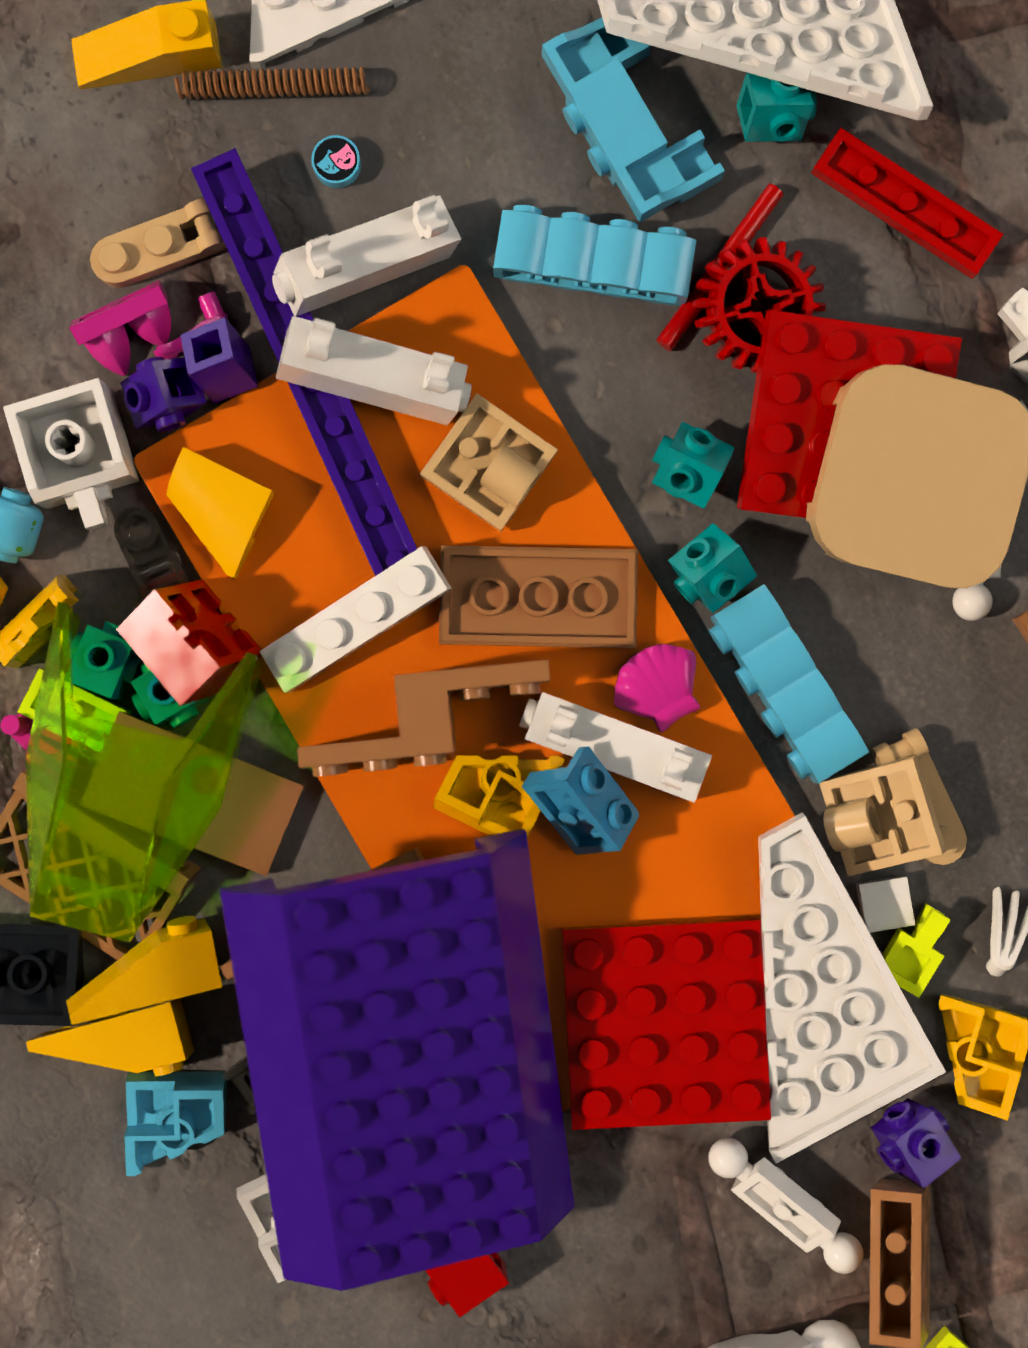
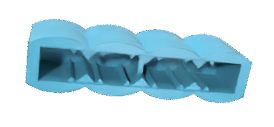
M515 205L513 210H502L493 273L496 278L513 282L543 284L565 290L590 291L611 297L640 299L652 303L681 306V304H686L688 298L696 239L686 237V231L675 227H660L657 232H645L638 230L639 225L629 220L614 219L610 221L609 225H598L591 223L590 217L582 213L564 212L561 218H550L542 215V210L537 207Z
M765 584L710 617L714 624V627L709 629L713 641L724 655L731 651L741 667L735 671L737 679L749 696L757 693L766 707V710L761 713L762 719L775 738L783 734L788 741L792 752L787 754V758L802 780L809 776L813 783L819 784L869 753L857 729L843 711L832 689L816 668L805 646L790 626L783 611Z

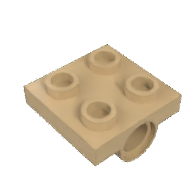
M476 393L465 412L462 413L423 468L420 476L496 530L502 532L551 463L558 449Z
M917 755L830 777L819 783L827 807L823 817L826 835L833 850L836 852L840 851L848 876L945 853V843Z

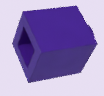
M225 317L180 335L188 376L214 404L258 387L250 347Z

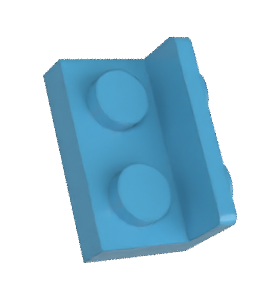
M588 746L579 747L567 767L530 772L522 785L525 792L576 855L621 851L639 817L636 807Z

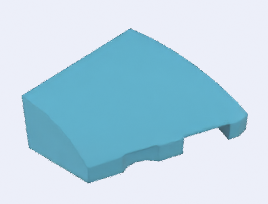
M227 1071L173 1072L156 1077L154 1072H128L126 1078L127 1129L124 1136L126 1176L139 1175L142 1173L143 1166L164 1156H168L171 1160L184 1154L187 1148L193 1144H206L225 1134Z

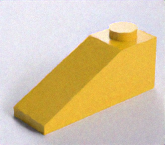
M191 0L158 5L71 39L77 83L80 90L182 75L184 70L188 74L191 70L198 72L199 70L222 69L216 22L206 0Z
M182 916L168 921L166 928L157 929L71 996L66 1000L71 1025L222 988L212 931L205 918L197 920L195 916Z
M181 998L78 1023L76 1026H63L38 1033L26 1041L28 1052L133 1073H141L153 1069L155 1077L170 1074L184 1068L182 1061L186 1060L195 1051Z

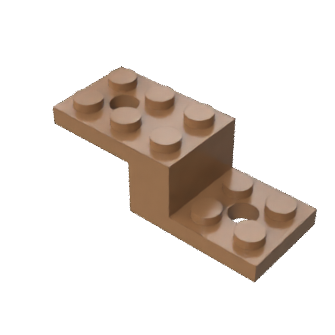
M548 660L394 675L400 737L297 747L299 768L312 767L313 777L347 773L348 763L363 762L364 772L394 769L398 767L397 758L414 756L415 766L444 764L447 762L446 753L457 751L451 693L459 692V700L461 701L491 698L490 689L509 687L510 696L540 693V684L549 683L550 681Z

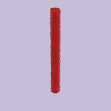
M771 183L766 186L721 250L729 248L736 254L737 242L745 239L749 243L784 196L780 188ZM718 253L713 261L722 265ZM707 271L700 278L714 281ZM696 285L689 293L686 304H681L656 339V342L668 351L673 350L702 310L693 308V301L707 298L708 294L696 288Z

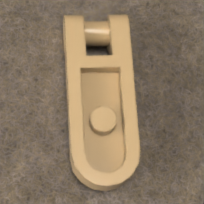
M200 198L188 203L182 209L106 236L98 241L92 249L90 262L91 268L102 282L111 287L121 288L216 254L226 249V246L205 199ZM196 226L199 236L195 240L187 242L183 230Z
M914 728L903 733L902 740L888 746L884 742L871 748L876 765L915 755L918 756L946 847L943 855L926 858L925 860L940 865L954 863L962 856L966 849V833L929 755L928 746L921 732Z

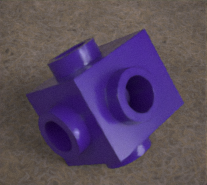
M153 357L146 359L136 365L137 371L120 382L124 393L125 405L131 413L136 429L156 426L158 432L177 429L186 424V416L207 403L203 391L188 376L185 357L173 359Z
M907 1098L903 1102H898L885 1111L883 1118L870 1127L881 1144L877 1147V1152L884 1163L892 1171L898 1172V1174L923 1189L961 1159L946 1133L950 1130L948 1122L931 1105L925 1107Z

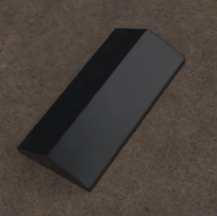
M0 924V1025L76 1026V1024L71 1025L66 1000L83 987L82 926Z

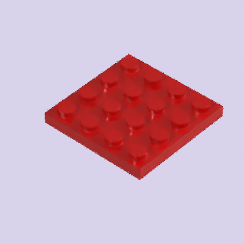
M776 310L766 311L737 509L806 518L807 502H812L837 407L832 404L840 387L845 386L859 372L884 364L904 365L956 379L962 338Z
M760 919L562 928L572 1130L771 1120Z

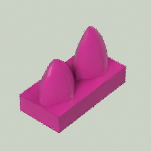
M157 280L73 320L69 329L78 346L84 344L90 354L101 365L116 374L126 376L130 365L131 353L124 324L128 323L133 331L147 342L158 346L167 343L171 332L168 295L160 280Z

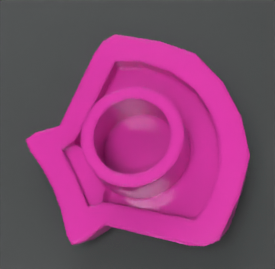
M657 644L645 648L632 656L620 668L615 685V706L623 711L654 720L660 733L664 732L680 718L701 708L700 704L692 696L696 671V656L694 652L673 645Z

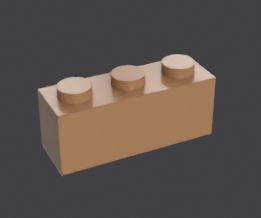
M880 1178L871 1188L869 1344L898 1348H922L929 1336L930 1184L923 1189L911 1181Z

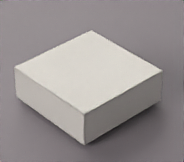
M902 875L856 883L861 918L870 933L915 925L907 876Z

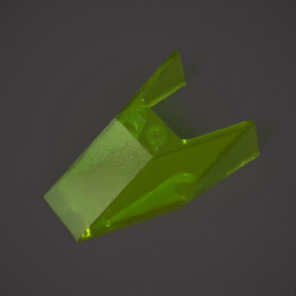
M58 602L26 753L30 917L130 942L221 810L262 668L257 655L246 653L189 735L182 739H173L83 715L76 711L73 704L71 643L76 636L81 619L68 604Z

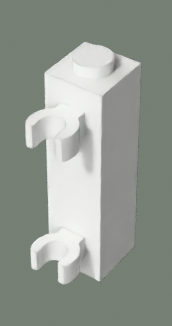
M432 195L415 201L412 206L328 236V234L307 241L304 246L282 253L272 276L273 286L280 301L283 304L288 303L294 316L297 317L448 259L461 241V237L441 196Z
M292 316L286 332L275 378L447 426L458 412H465L472 387L471 384L465 382L468 365L455 362L452 356L435 351L432 355L335 328V323L318 318H315L313 322Z
M544 692L541 693L539 701L529 698L519 724L520 727L528 729L525 736L526 740L571 757L574 756L579 747L588 746L607 770L694 803L712 757L710 754Z

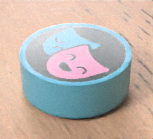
M332 135L320 140L313 149L311 157L312 167L315 175L324 185L331 188H343L352 184L357 179L361 170V159L357 147L351 140L344 136Z

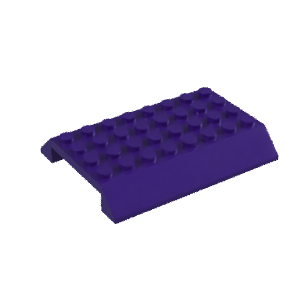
M524 829L474 838L476 846L474 851L277 889L272 878L219 888L282 1274L285 1280L345 1291L540 1242L575 1207L528 841Z

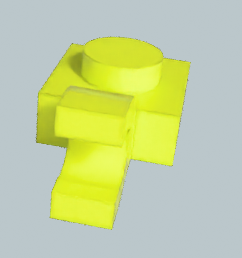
M925 903L916 919L912 934L910 935L898 928L882 953L899 987L920 998L944 958V955L934 949L933 946L951 921L942 912Z

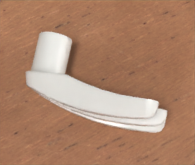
M996 887L993 890L990 959L986 963L987 971L996 977L1002 976L1007 970H1011L1015 966L1028 933L1027 907L1017 935H1014L1019 907V890L1011 893L1004 932L1002 931L1003 911L1000 887Z

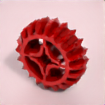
M766 237L758 238L754 244V249L747 239L737 242L736 254L729 248L719 252L722 265L711 261L705 266L707 273L714 281L700 279L696 283V288L708 295L707 298L693 301V308L698 310L706 309L707 317L697 319L694 322L695 327L704 328L710 326L712 333L705 336L702 342L705 346H711L718 341L721 343L715 355V358L719 361L725 360L734 352L732 358L733 369H743L749 360L751 372L757 373L761 347L751 345L740 339L730 328L729 322L742 321L748 324L753 332V336H759L761 344L766 311H782L784 307L793 304V313L812 316V313L823 312L827 307L825 303L813 301V294L824 290L822 283L810 285L807 279L814 275L816 267L814 265H809L802 269L798 267L804 255L800 250L794 251L785 258L787 243L784 241L776 242L770 251V245ZM758 266L766 267L776 272L783 278L789 289L780 291L773 289L768 284L765 274L759 273ZM741 270L743 280L739 282L741 291L739 300L734 305L724 308L726 289L734 275ZM778 299L777 303L768 305L767 310L754 313L753 311L739 312L740 309L751 306L752 301Z

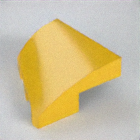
M183 447L171 474L166 495L226 575L236 579L256 540L253 536L275 493Z
M57 575L0 631V662L4 667H21L54 637L48 627L79 601L74 595L78 589L66 575Z
M457 755L434 799L433 808L487 835L524 829L528 839L541 810L525 792L522 785L530 772L562 768L565 759L559 756H550L549 759H518V756L501 755L497 759H483L479 755Z
M941 994L938 1004L940 1011H942L947 1037L946 1044L949 1059L952 1062L958 1104L1008 1121L1028 1050V1017L966 999Z

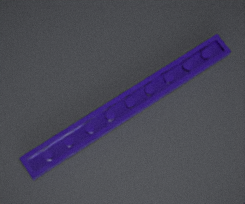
M236 148L192 167L191 170L279 363L286 332L292 316H294L289 304H283L278 298L272 281L274 270L283 251ZM310 312L297 316L314 322ZM288 382L376 576L417 549L350 399Z

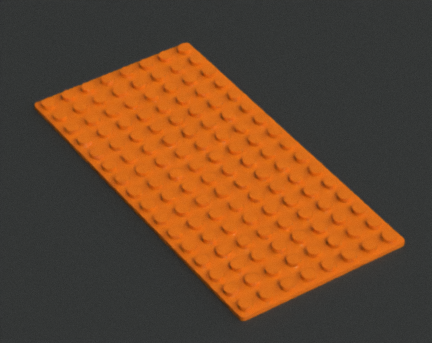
M457 266L348 330V332L432 355L435 351L454 357L455 362L468 365L465 382L472 385L468 405L477 393L558 449L557 454L502 532H499L420 476L421 471L460 418L462 412H458L447 426L350 399L417 549L421 546H426L439 568L441 564V545L637 549L468 266ZM277 372L259 382L258 387L233 397L139 452L134 458L135 467L200 578L206 582L221 600V604L218 607L221 614L231 612L237 619L231 625L234 631L238 628L246 630L261 649H264L375 577L288 382L275 379ZM183 447L275 493L253 536L256 540L236 579L226 575L166 495L171 474ZM639 552L635 649L439 645V597L292 692L284 694L262 656L252 665L299 747L400 737L394 675L548 660L550 681L549 683L540 684V693L510 696L509 687L490 689L491 698L469 701L459 700V692L451 693L457 751L446 753V763L415 766L414 756L397 758L398 767L394 769L364 772L363 762L348 763L347 773L317 776L371 869L419 847L424 860L476 850L474 838L489 836L433 808L434 799L457 755H479L483 759H497L501 755L518 756V759H549L550 756H559L565 759L562 768L568 766L573 757L526 740L525 736L528 729L519 726L529 698L539 701L542 692L712 755L695 803L607 770L639 812V817L621 851L576 855L542 812H540L527 839L562 1112L571 1108L562 928L754 918L761 920L758 836L795 816ZM657 644L673 645L694 652L696 656V671L692 696L699 702L701 707L699 710L680 718L662 733L657 730L654 720L623 711L614 704L615 685L620 668L641 650Z

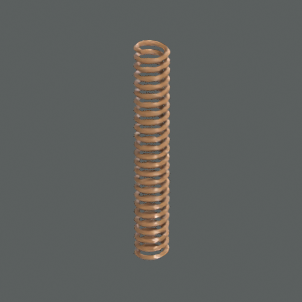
M330 66L328 69V85L325 68H321L319 84L318 69L314 67L313 86L310 69L307 67L305 69V87L302 69L299 67L297 70L298 82L296 86L295 70L291 68L290 88L287 69L283 68L281 88L279 69L276 68L274 70L275 85L273 87L272 70L268 68L267 90L264 70L262 68L259 70V89L256 70L253 68L251 71V88L249 71L247 69L243 71L244 91L241 82V71L239 69L236 70V90L234 75L231 69L228 71L229 89H227L226 72L223 69L220 71L221 92L218 83V71L216 69L213 71V92L211 75L208 69L205 71L206 91H204L203 73L201 70L197 72L198 93L195 85V72L193 70L189 73L190 92L188 89V76L185 70L182 72L183 92H181L179 78H174L177 94L182 100L186 96L189 100L193 97L198 100L201 96L204 99H207L209 96L212 99L216 96L222 99L224 95L228 99L232 95L236 99L241 95L244 99L247 94L250 98H253L255 95L258 98L262 95L268 98L270 94L274 98L278 94L281 97H284L285 94L291 97L293 93L296 97H299L301 93L304 97L308 93L314 97L316 92L321 97L324 93L329 96L331 92L337 96L339 91L342 96L347 92L350 96L354 92L359 96L362 90L367 96L370 92V87H366L365 73L362 66L359 68V82L356 68L354 66L351 68V84L349 69L346 66L344 68L343 82L341 68L339 66L336 68V84L333 68Z

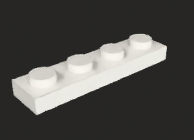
M421 546L259 652L284 694L289 693L444 595L452 588L428 548Z

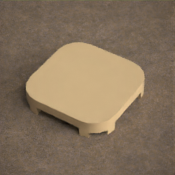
M884 364L859 372L845 386L840 387L832 404L837 406L813 500L812 502H807L806 522L810 524L815 541L826 552V555L840 562L937 586L969 588L985 582L1000 568L1008 551L1028 477V411L1018 399L1000 390L904 365Z

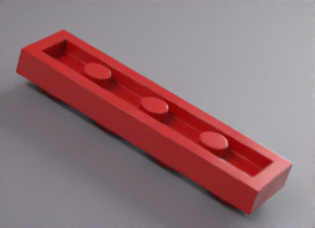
M841 127L811 171L812 175L971 279L978 274L1004 235Z

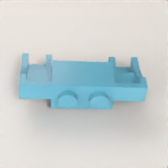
M601 17L578 29L563 32L542 44L541 56L566 97V107L563 108V114L569 127L576 135L582 132L591 147L587 150V154L592 166L600 177L607 174L612 185H618L640 223L676 201L681 204L722 180L725 170L721 163L714 165L703 146L705 137L701 130L694 132L667 148L668 142L626 72V69L649 56L651 45L608 34Z

